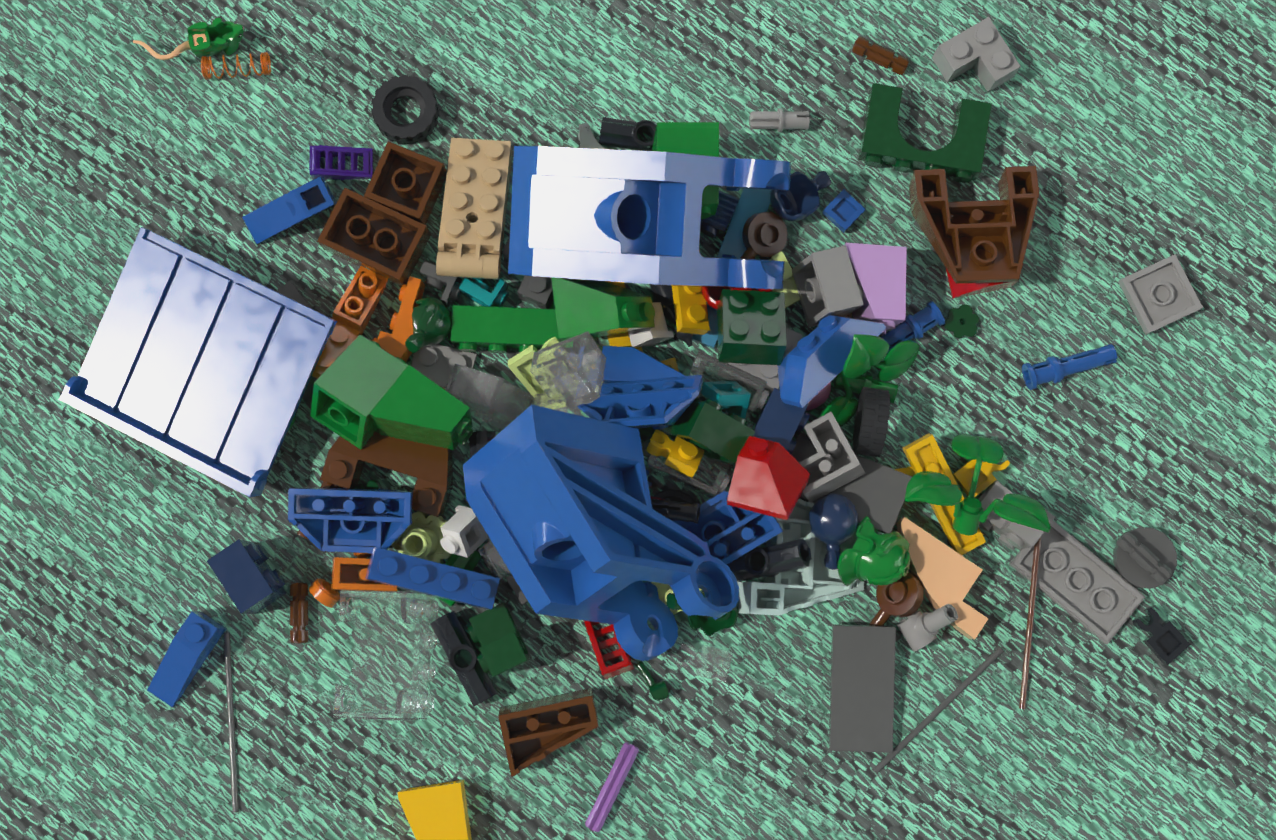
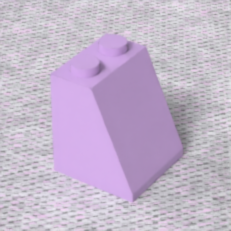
M845 243L843 246L846 245L856 281L863 290L862 301L864 305L853 311L852 316L854 319L884 323L886 329L880 334L884 335L886 331L895 329V326L906 319L907 247Z

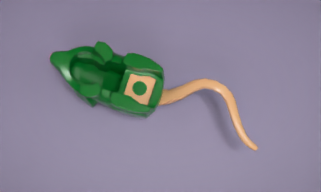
M221 18L214 19L212 24L209 25L206 22L195 23L187 28L189 41L178 45L174 51L167 55L158 54L142 41L133 40V43L142 45L153 57L159 60L172 59L186 50H191L199 58H202V56H207L208 58L209 56H215L222 50L230 56L239 47L244 27L230 21L223 22Z

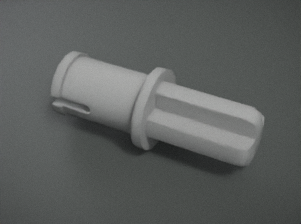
M778 108L777 111H752L749 116V126L751 129H777L778 132H782L783 129L808 130L810 117L807 116H809V111H783L782 108Z

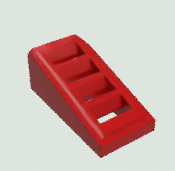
M583 620L602 676L605 679L634 669L630 655L623 650L617 641L613 624L594 631L593 626L599 624V622ZM614 632L615 637L598 642V637ZM618 644V650L603 655L601 650ZM622 656L623 661L607 667L606 662Z

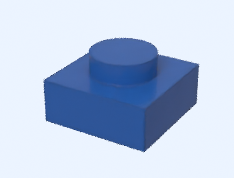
M843 189L823 210L822 214L845 233L866 209Z

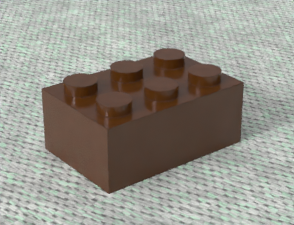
M344 188L317 242L325 251L359 267L363 266L388 278L389 281L402 286L407 284L431 233L426 225Z

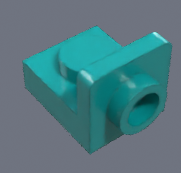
M465 278L459 287L464 296L486 307H502L509 295V292L506 291L508 288L507 282L503 279L499 280L492 293L489 292L491 288L478 279L472 282Z
M736 381L703 382L702 395L721 405L722 409L729 414L732 413L745 419L750 405L751 393Z

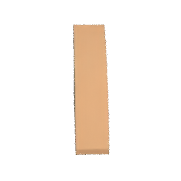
M906 517L900 518L896 523L897 531L910 544L908 550L911 558L909 568L911 573L920 579L924 595L936 610L946 604H951L957 611L958 619L950 625L968 639H976L988 618L963 602V599L983 569Z

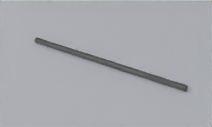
M230 632L224 633L232 812H239Z
M999 647L893 749V753H889L873 770L878 773L999 657L1004 652L1003 649Z

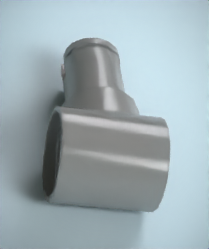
M946 604L931 613L925 612L922 614L919 610L908 616L907 620L903 619L900 621L897 627L915 652L935 640L939 630L955 622L958 619V614L951 604Z

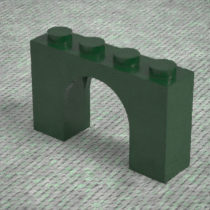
M873 83L868 96L858 160L865 161V165L870 167H882L883 164L894 166V169L899 172H911L912 169H945L947 176H953V180L962 183H969L971 180L977 179L982 170L992 103L962 98L956 108L950 143L938 150L923 151L908 144L899 131L898 115L903 88Z

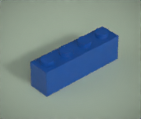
M378 547L373 548L365 577L366 580L483 609L493 608L500 578Z

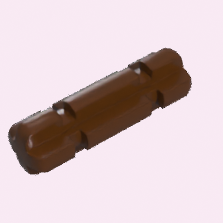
M862 36L856 39L852 48L853 53L861 57L864 54L867 56L866 59L887 69L891 67V71L899 75L904 74L909 64L908 58L902 55L897 57L894 55L895 52L876 43L872 45L869 43L870 40Z
M292 583L290 585V596H293V601H290V626H293V630H290V642L293 644L307 643L308 600H306L305 596H308L307 583Z

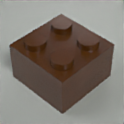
M388 141L364 197L426 225L446 180L447 170L444 163Z

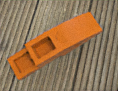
M360 266L333 311L332 319L336 320L337 323L332 334L329 335L312 374L313 377L318 379L359 335L363 334L387 285L388 278Z
M411 276L408 283L402 285L399 293L401 306L398 313L394 312L390 322V330H393L392 334L380 331L378 338L372 340L378 343L383 350L394 357L401 358L405 363L412 354L405 346L406 339L413 334L412 312L414 307L420 305L416 301L422 299L425 284L421 279Z

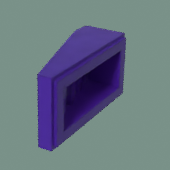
M323 145L310 146V175L313 180L318 177H324L325 180L371 179L373 176V149ZM346 156H351V170H346ZM358 156H363V171H358ZM320 157H325V169L320 168ZM333 157H338V169H333Z

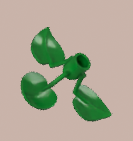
M854 334L851 351L845 361L843 370L839 373L846 394L845 396L835 398L820 417L832 412L839 426L845 425L854 416L858 408V401L852 398L853 393L847 378H857L867 370H870L871 366H875L881 369L877 376L881 381H892L905 373L913 364L920 348L918 343L913 340L903 341L888 352L889 344L883 338L873 335Z
M960 434L952 439L951 447L956 454L966 459L976 460L969 495L963 501H961L962 492L959 486L952 484L949 477L944 474L922 471L916 473L908 482L905 502L921 501L935 505L954 506L953 516L955 518L952 526L960 534H976L980 522L986 523L987 517L992 511L1005 520L1047 533L1050 531V523L1044 507L1031 497L1021 494H1006L1003 500L995 499L985 511L982 508V503L974 498L982 461L997 464L1004 455L1002 446L991 438Z

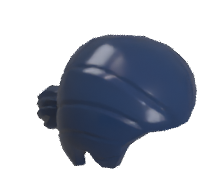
M821 171L813 179H810L802 172L790 174L789 190L770 191V202L774 212L782 219L788 221H799L807 218L820 205L818 191L831 185L829 175L826 171Z
M831 493L820 498L813 505L809 513V520L813 535L821 542L827 544V552L824 557L825 567L835 570L838 569V561L841 555L840 545L850 539L857 529L858 513L854 504L847 497Z

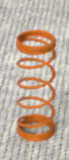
M262 52L260 55L261 74H258L252 54L250 53V69L252 66L258 76L262 74L270 76L271 60L268 52ZM236 54V72L234 76H231L228 71L224 55L222 56L223 71L220 77L214 71L211 56L209 58L202 56L201 71L205 80H210L213 74L218 79H221L224 74V68L231 78L237 75L238 66L245 77H248L251 72L249 69L247 75L243 73L238 54Z

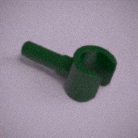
M642 661L637 663L636 667L644 677L653 699L660 701L668 698L669 692L665 681L655 683Z

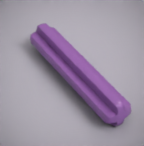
M629 742L623 744L586 820L585 826L595 832L601 831L639 752L637 746Z

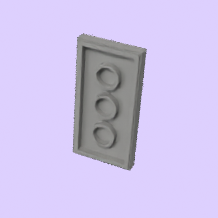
M1055 521L1051 522L1049 533L1044 532L1042 534L1037 588L1101 642L1108 644L1144 600L1145 596ZM1034 546L1020 549L1009 563L1012 568L1029 582H1031Z

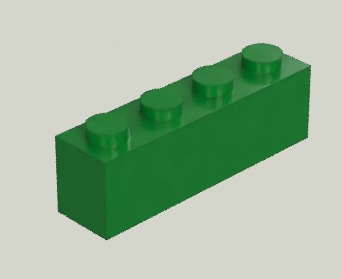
M453 305L451 342L454 346H458L459 351L476 352L477 347L489 348L491 353H507V348L519 349L520 353L531 345L540 350L544 343L553 337H556L563 347L560 349L564 354L563 356L568 355V351H575V339H559L555 309Z

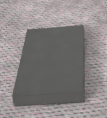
M800 432L795 440L797 443L791 454L799 463L818 453L810 437ZM856 455L865 474L828 494L835 493L847 497L857 509L858 523L867 516L871 519V524L874 525L875 530L884 534L892 533L904 505L906 488L912 476ZM802 492L799 499L809 502Z
M832 624L829 719L830 751L893 753L895 626Z

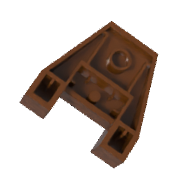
M1036 166L1005 167L998 182L1000 200L948 202L945 169L914 170L909 185L911 213L956 284L1014 282L1019 280L1039 198Z
M440 386L451 394L450 388ZM376 431L361 450L341 436L329 449L320 480L347 489L355 488L359 483L364 464L368 462L416 477L417 481L412 494V509L436 517L444 515L453 487L451 449L384 436Z

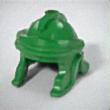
M866 516L857 528V540L853 548L844 550L839 557L837 567L839 577L846 586H849L857 579L860 581L866 580L869 584L873 585L892 584L908 573L911 560L910 553L908 552L910 544L897 531L882 535L875 532L876 528L871 524V519Z

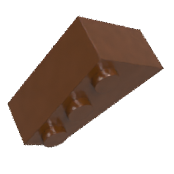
M592 688L500 707L498 714L511 777L517 775L522 769L534 762H539L546 758V755L558 748L568 745L598 727V716Z

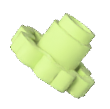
M420 511L412 514V524L391 545L395 550H398V553L444 564L443 559H447L452 555L445 551L440 543V540L443 538L440 528L447 521L442 516H428V514Z

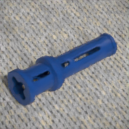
M933 301L926 303L927 307L916 314H908L903 323L880 336L888 342V352L903 341L911 340L912 338L919 340L923 337L924 332L936 325L942 326L945 324V319L940 309Z
M1109 344L1101 348L1059 359L1058 357L1051 356L1044 362L1033 365L1030 363L1023 364L1022 374L1027 388L1033 390L1040 384L1051 381L1059 383L1065 376L1116 363L1117 353L1114 346Z

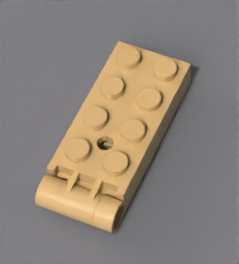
M451 138L438 240L437 276L483 279L500 278L512 163L511 141Z

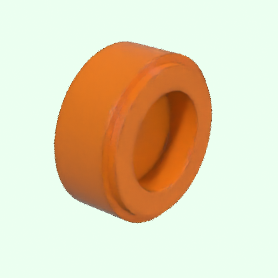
M316 579L309 587L313 597L327 607L332 608L340 599L339 592L331 590V584L324 579Z

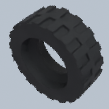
M394 76L390 80L384 81L382 86L375 91V97L372 98L371 102L373 109H371L372 116L380 132L388 140L395 141L401 145H413L415 142L424 141L425 137L433 133L434 127H437L438 124L437 119L440 117L439 105L433 90L429 88L425 81L422 82L415 76ZM401 97H412L420 105L419 117L410 124H400L392 117V105Z
M869 387L862 388L859 395L853 431V452L855 454L880 457L882 454L890 412L889 390Z

